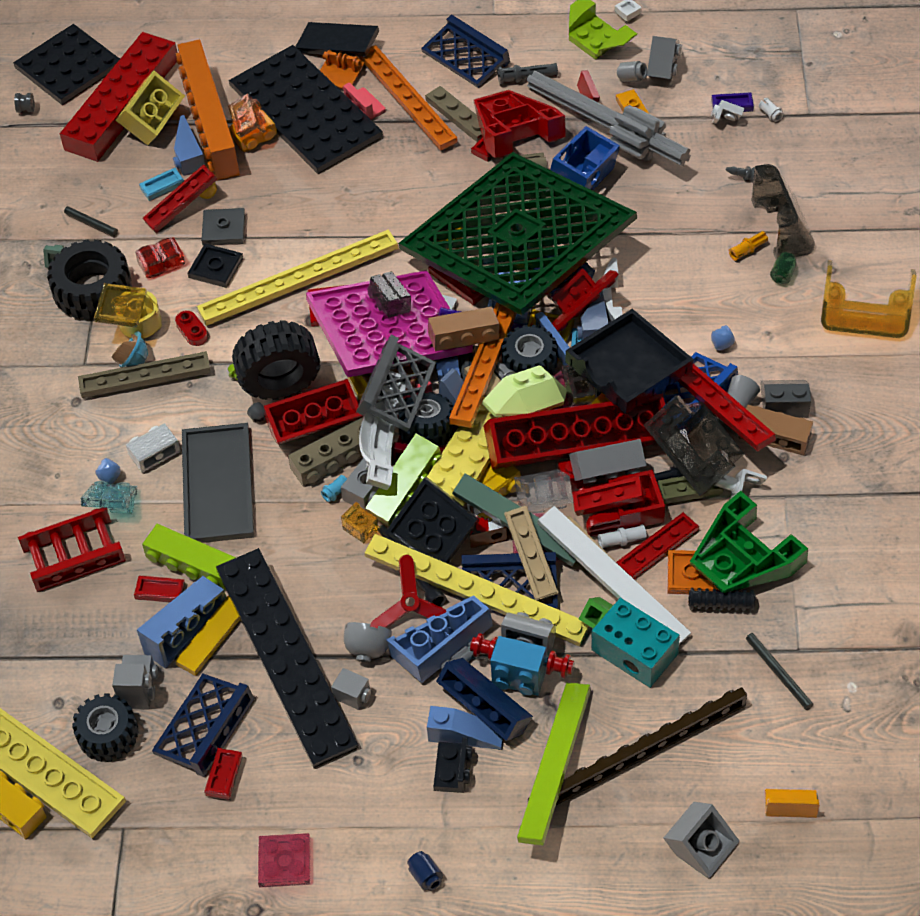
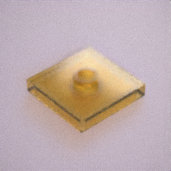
M104 283L94 316L95 322L138 327L147 295L146 288Z

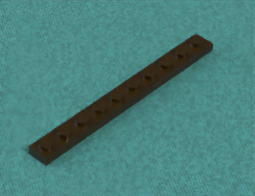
M742 687L735 691L729 690L716 701H708L700 709L685 713L679 720L664 724L658 731L641 736L637 742L620 747L616 753L610 756H602L595 764L587 768H579L572 776L563 780L556 805L746 706L747 693Z

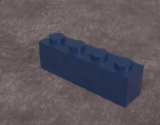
M464 658L446 662L436 680L439 685L506 741L522 736L533 717Z

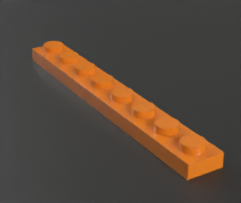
M376 45L371 47L367 57H359L440 151L458 143L457 136Z
M497 302L493 310L499 322V340L479 344L449 417L451 425L472 428L501 355L503 340L507 338V334L510 332L517 315L516 312Z

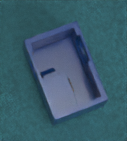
M585 126L553 158L550 170L593 190L614 169L620 145ZM566 152V155L562 161L561 157Z

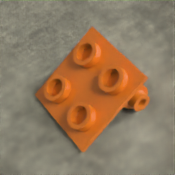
M328 50L323 53V59H326L320 71L336 87L343 89V86L349 82L352 85L354 84L365 62H362L357 56L353 57L347 54L343 55L342 53L337 55V53Z

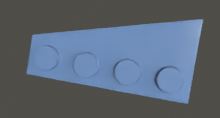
M202 576L137 629L144 655H152L153 661L166 669L193 640L226 599L224 589Z
M473 595L446 609V613L436 617L433 615L426 619V623L416 628L412 626L404 630V634L396 638L392 636L386 640L390 656L418 681L423 683L438 671L446 660H451L450 657L464 646L467 647L473 637H477L479 633L483 634L493 626L490 609Z

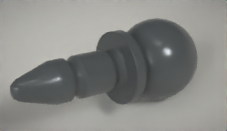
M733 166L726 168V171L730 174L742 176L745 181L749 180L752 183L761 182L764 177V173L759 167L750 168L747 166L744 169Z

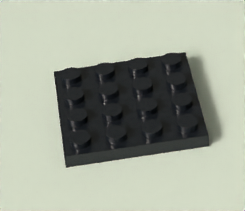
M73 23L13 63L15 69L61 105H64L106 77L120 58Z

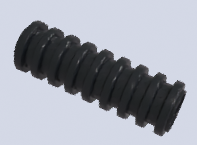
M690 588L688 606L690 609H693V607H697V609L705 607V610H708V607H712V610H716V608L731 610V608H734L735 611H738L741 608L742 611H746V609L753 611L755 609L754 590H750V592L735 590V592L723 593L716 591V589L709 591V588H706L703 591L701 588H698V590Z

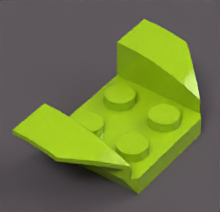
M576 0L570 5L569 41L595 60L612 48L624 46L638 34L626 25L616 30L596 16V3L592 0Z

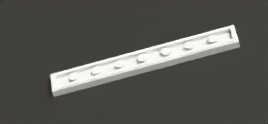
M555 506L538 519L537 524L616 598L619 599L621 597L680 635L679 645L690 636L691 632Z

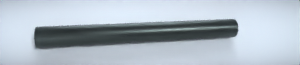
M754 633L747 635L746 640L806 710L810 709L813 706V702Z

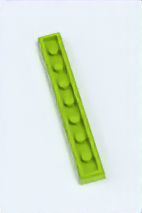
M566 682L519 829L518 843L544 845L591 692L589 684Z

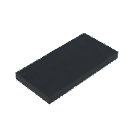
M308 22L295 47L301 53L323 54L325 51L331 50L337 53V55L342 53L349 56L367 57L379 33V28L372 25Z

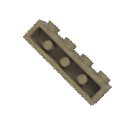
M363 417L288 455L290 469L303 487L316 482L329 473L336 472L339 468L353 463L362 457L359 435Z

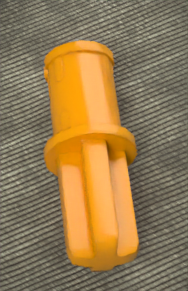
M762 231L749 239L744 238L740 244L729 249L730 257L737 261L742 256L753 253L755 248L768 241V236Z

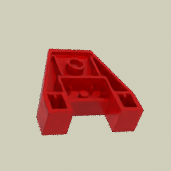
M510 90L474 99L485 150L495 158H501L512 153L513 142L520 139L540 135L547 142H556L558 139L566 137L565 115L555 107Z

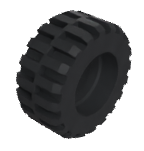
M87 239L81 243H71L70 247H64L61 249L60 254L57 253L54 256L53 261L50 262L48 267L47 279L55 304L62 312L69 316L72 314L74 318L80 319V317H84L85 320H91L92 317L99 319L103 318L105 314L110 315L114 313L118 298L132 289V280L125 255L121 253L119 248L106 241L102 243L101 240L94 239V241H89ZM88 275H104L103 278L91 284H76L79 279Z
M280 320V322L276 323L271 321L266 325L260 324L256 326L254 330L250 329L245 333V336L240 337L232 354V361L239 385L252 397H259L262 400H267L268 398L278 400L280 397L287 398L291 394H298L304 387L310 386L311 381L315 380L321 366L311 332L296 322L291 321L288 323L285 320Z

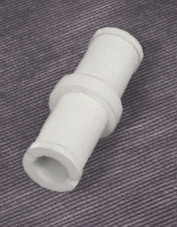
M644 525L628 529L621 527L614 532L598 534V543L602 549L615 545L626 546L629 542L646 540V529Z

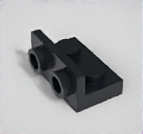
M462 737V743L438 742L434 791L464 793V785L469 784L470 769H466L467 761H472V746H468V738Z

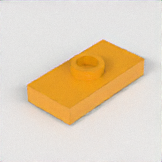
M634 89L616 94V101L622 111L626 106L630 105L648 113Z

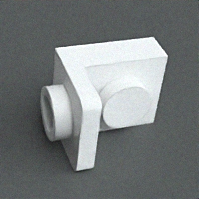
M721 100L719 105H715L712 110L711 116L714 117L712 123L716 124L721 114L728 120H739L744 108Z

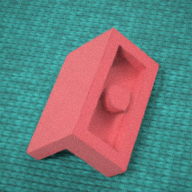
M350 82L343 86L344 94L371 120L386 112V108L366 88L362 87L357 90Z

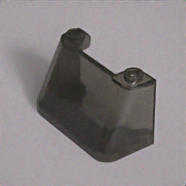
M771 164L755 166L752 204L754 208H757L758 205L765 207L767 213L778 212L777 223L779 230L777 246L773 250L776 261L812 253L815 245L814 238L795 194L780 171Z

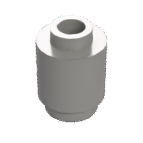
M640 61L622 62L617 68V76L621 82L641 81L647 77V66Z

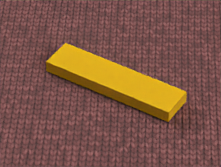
M229 595L176 659L177 666L196 676L240 621Z

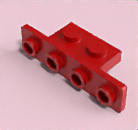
M580 268L550 296L551 300L562 312L552 322L558 332L564 330L571 318L579 316L584 311L583 307L589 302L592 303L600 296L599 293L604 288L607 289L616 282L615 278L619 274L616 271L609 270L595 283L583 268Z

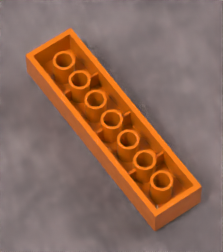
M201 40L177 44L179 53H175L178 65L181 64L178 68L181 79H183L185 92H189L186 95L189 105H193L190 107L193 119L197 118L195 126L197 132H201L199 134L201 146H206L203 148L205 159H210L207 162L208 168L218 180L239 176L234 143Z

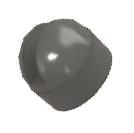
M260 402L254 403L249 407L247 414L252 420L261 422L265 419L264 407Z

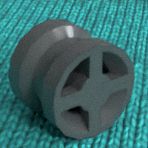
M16 93L14 97L16 112L22 113L26 110L34 112L35 102L33 93H27L26 95Z

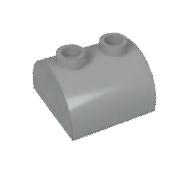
M508 612L501 624V636L546 647V657H549L554 645L556 625L545 618L540 620L532 619L523 612H518L517 614Z

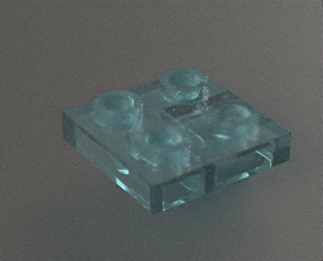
M97 481L81 497V506L109 508L111 513L132 514L134 498L137 495V486H132L127 482L113 485L105 481Z

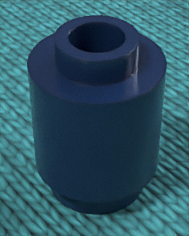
M419 851L409 858L407 862L408 870L423 890H434L441 884L443 873L429 854Z

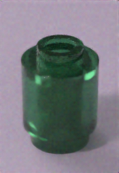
M784 252L776 258L770 272L771 278L776 283L787 284L790 282L797 266L796 257L791 253Z

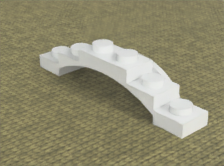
M390 371L393 379L401 377L399 373ZM404 382L396 383L400 392L405 391L406 385ZM390 385L383 386L386 395L394 394ZM397 398L389 400L393 409L400 407ZM384 402L375 404V408L381 411L387 410ZM368 412L363 417L359 435L360 451L363 458L367 461L366 484L388 490L391 486L393 473L391 448L395 426Z

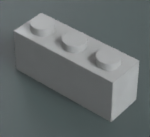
M641 439L569 454L575 481L583 480V484L596 482V477L603 475L605 480L618 477V472L625 471L626 475L640 472L639 468L646 466Z

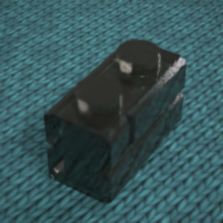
M392 271L383 273L382 276L380 274L371 276L367 291L369 297L375 299L379 311L383 310L388 318L411 311V295Z

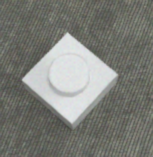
M624 0L615 5L614 11L627 22L641 14L642 7L633 0Z

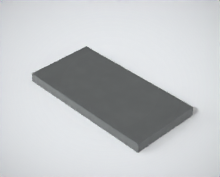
M248 423L182 429L184 535L201 543L254 538Z

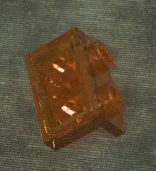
M246 94L228 105L235 132L240 138L256 128L262 133L266 132L264 125L266 120L260 112L262 107L257 99L253 100Z

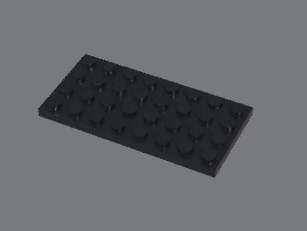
M294 45L229 80L230 86L255 112L263 110L275 123L277 134L317 174L383 137V131Z

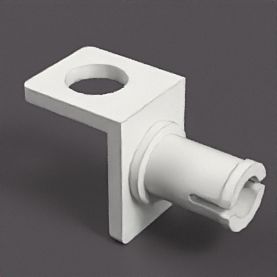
M742 469L736 474L735 478L716 472L713 478L716 481H713L712 485L730 490L732 498L742 491L744 481L761 485L767 480V476L746 469Z

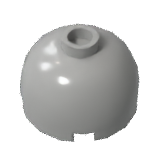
M349 622L345 624L344 630L345 648L349 653L357 656V661L370 662L371 658H379L385 654L388 649L386 639L392 636V631L382 626H378L377 629L370 627L371 624Z

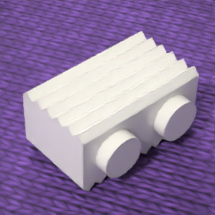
M165 423L152 427L146 434L140 437L136 436L126 444L128 455L142 473L180 452L177 438H175Z

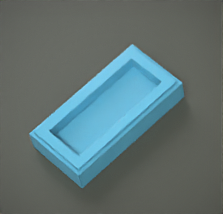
M173 168L140 183L139 186L146 198L151 201L175 190L184 182V179L177 169Z

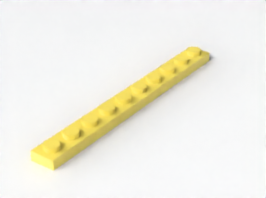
M388 229L198 305V313L205 325L208 326L398 249V243Z
M374 534L365 551V557L400 571L399 558L403 555H410L414 561L415 578L465 599L474 595L489 609L505 616L508 612L514 614L523 612L535 620L548 619L556 625V637L577 646L581 645L589 626L575 616L377 534Z

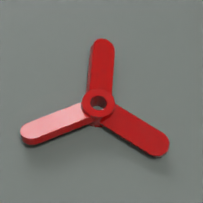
M403 555L399 558L402 589L401 600L371 622L370 627L378 629V626L388 628L412 611L427 618L446 613V609L417 596L414 561L410 555ZM410 597L415 600L413 606H407L406 600Z

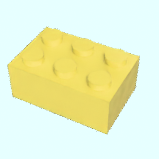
M153 71L141 84L116 121L146 145H149L162 130L185 95L157 72Z

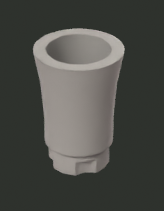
M735 375L731 378L727 393L746 408L747 404L750 405L758 395L760 387L749 377Z

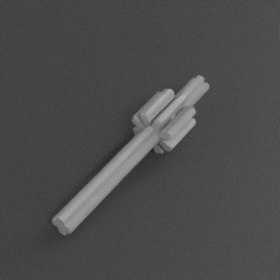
M534 71L527 78L529 82L527 86L609 128V133L613 135L610 140L620 145L619 149L638 159L651 160L652 154L655 152L684 166L685 161L688 162L691 157L689 155L691 151L689 148L666 137L667 133L663 132L666 128L664 121L637 107L626 106L623 114L537 71Z

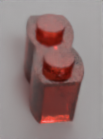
M174 237L162 239L155 245H146L135 251L137 262L146 278L157 277L165 271L178 269L185 264L183 252Z

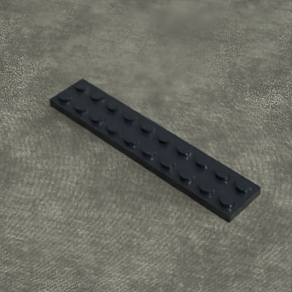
M255 549L216 566V571L312 767L316 768L357 749L358 743L260 549Z

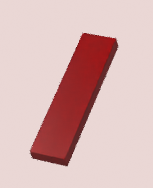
M203 164L142 219L157 233L218 179Z
M682 512L616 563L635 579L668 554V550H674L697 533L699 525Z

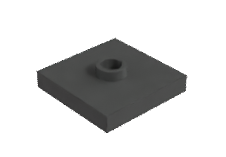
M245 209L203 210L202 245L205 243L210 245L244 244Z

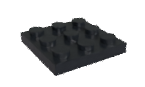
M425 477L385 533L401 545L448 564L480 520L431 479Z

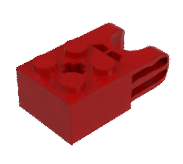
M653 470L610 478L608 482L579 489L583 490L640 476L642 480L643 501L601 510L600 513L590 516L585 526L587 534L595 537L598 534L617 531L621 527L628 529L640 525L648 526L664 522L665 504Z

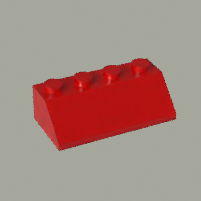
M348 379L263 406L269 430L278 445L363 417V415L356 412L359 405Z

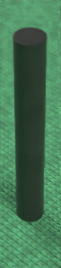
M69 206L64 209L65 214L109 235L116 236L118 233V229Z

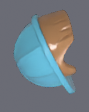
M139 331L132 334L130 340L123 342L112 355V359L121 368L143 364L148 356L147 345L141 338Z

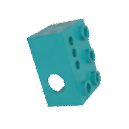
M620 597L593 628L591 650L651 688L677 657L680 635ZM624 660L632 662L639 672L631 670Z

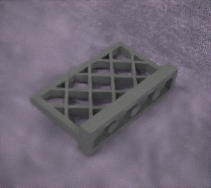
M391 334L382 348L356 412L363 416L368 412L408 432L436 362L397 343L399 338ZM397 351L404 354L408 361L400 362L396 355ZM421 363L427 366V371L420 372L416 364ZM410 365L414 374L406 375L403 367ZM397 368L401 377L393 379L390 370ZM417 378L421 387L413 389L409 380ZM404 382L408 390L400 392L396 383ZM390 385L394 394L386 395L383 386ZM411 395L414 404L406 405L403 396ZM397 398L401 407L393 409L389 400ZM384 402L387 410L381 411L375 408V404ZM404 412L407 422L399 420L396 413Z

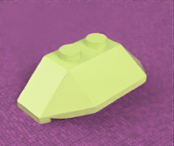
M539 365L504 377L486 396L482 404L495 417L547 411L564 405L567 389Z

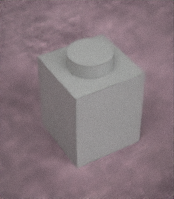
M345 668L341 670L331 686L335 700L357 710L360 709L363 702L367 703L371 696L369 679Z

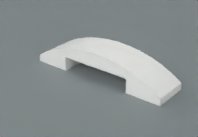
M617 258L610 260L604 275L609 270L618 273ZM618 276L615 278L616 282L611 287L602 290L608 323L622 315V307H613L611 288H618Z

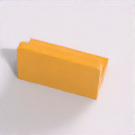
M765 789V816L817 818L819 800L817 799L816 790Z

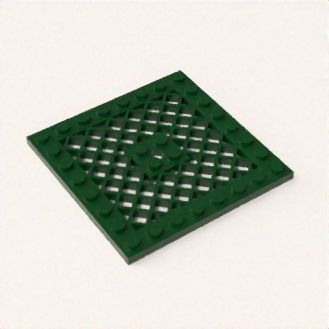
M512 152L398 244L403 252L523 316L637 219V212ZM464 247V249L453 250V248ZM537 247H539V249L528 250V249H530V248H537ZM509 251V253L498 254L499 252ZM494 253V255L483 256V254ZM479 255V257L468 258V256ZM554 255H555V257L543 258V257H546V256H554ZM538 257H540V259L528 260V259H531V258H538ZM523 259H524V261L513 262V261H515V260H523ZM507 261H509V263L498 264V263H500V262H507ZM494 263V265L483 266L484 264ZM532 268H540V269H538V270H530V271H529V269H532ZM509 271H510V273H507V274H499V273H501V272H509ZM526 280L525 282L514 283V281Z

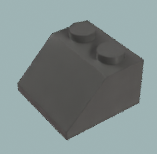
M761 380L763 409L782 412L798 418H809L811 395L809 383L806 380Z

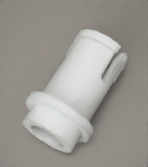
M764 98L766 104L761 100L759 108L769 116L770 121L778 122L783 117L782 109L776 107L769 98Z

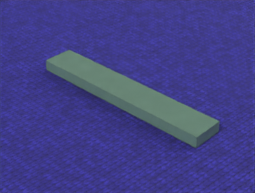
M464 473L452 493L507 528L509 527L504 513L521 507ZM529 512L542 549L547 552H556L557 558L573 566L576 559L537 524L539 517Z

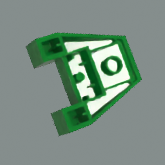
M742 491L738 492L723 505L690 560V564L723 593L791 577L807 563L808 548L792 534L773 550H770L746 529L757 519V504Z

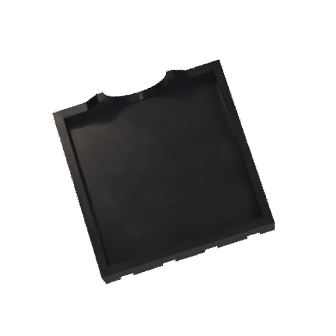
M630 309L568 348L565 356V363L570 367L572 366L585 380L587 379L600 393L602 392L615 406L617 405L625 414L649 400L650 397L660 393L665 387L672 385L685 374L687 375L692 372L694 361L690 355L634 309Z

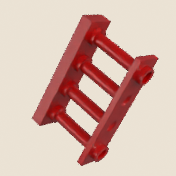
M106 506L36 531L27 532L25 535L18 537L23 553L31 552L36 571L30 572L37 592L126 561L120 542L113 544L106 528V524L111 523V519ZM97 528L103 547L90 551L83 532ZM75 536L81 555L68 559L61 540ZM52 543L59 563L45 567L39 548Z

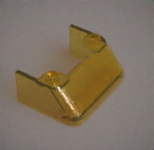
M828 260L821 313V323L825 329L901 338L908 333L917 276L915 269L910 271L908 290L898 289L893 291L889 296L888 305L845 300V288L838 282H830L832 260Z

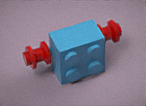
M481 633L477 637H473L470 644V651H473L474 657H478L480 654L488 655V660L491 661L492 682L503 690L511 689L519 691L524 695L539 696L545 674L550 675L553 671L560 672L561 678L566 679L567 674L572 675L574 661L571 660V655L567 654L564 658L556 656V651H551L549 657H546V647L502 636L493 637L490 641L484 639V635Z

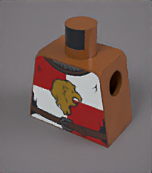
M466 503L467 510L480 520L469 534L471 548L507 539L506 526Z

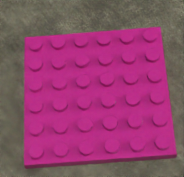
M427 270L306 293V300L347 377L372 373L382 348L391 334L399 338L397 343L431 360L463 355L473 351V345L441 351L434 350L428 335V318L439 316L440 307L450 309ZM397 351L396 355L400 362L408 361L404 354Z

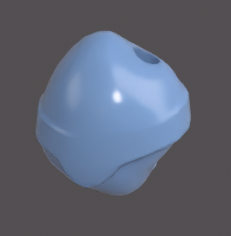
M725 325L720 329L712 331L711 341L715 349L720 351L732 346L735 337L731 329Z
M108 458L103 459L95 470L98 479L106 485L113 484L121 472L120 466Z

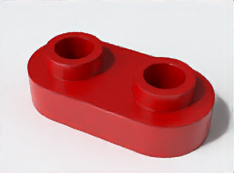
M182 311L177 314L175 318L176 326L186 341L192 346L203 345L208 339V334L205 326L192 311Z

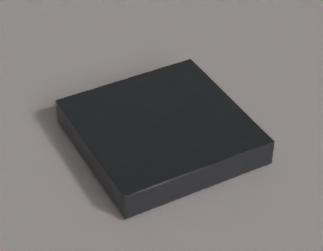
M205 243L187 273L188 278L227 288L243 260V253Z

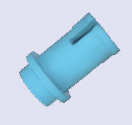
M340 475L331 484L323 486L321 491L322 497L327 502L335 501L336 496L341 493V486L347 478L344 475Z

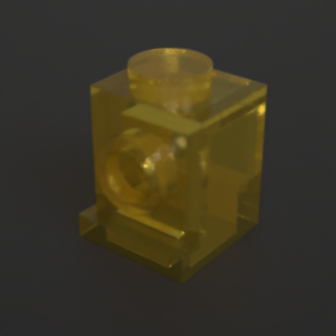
M357 502L341 516L343 530L363 544L378 531L377 518L361 508Z

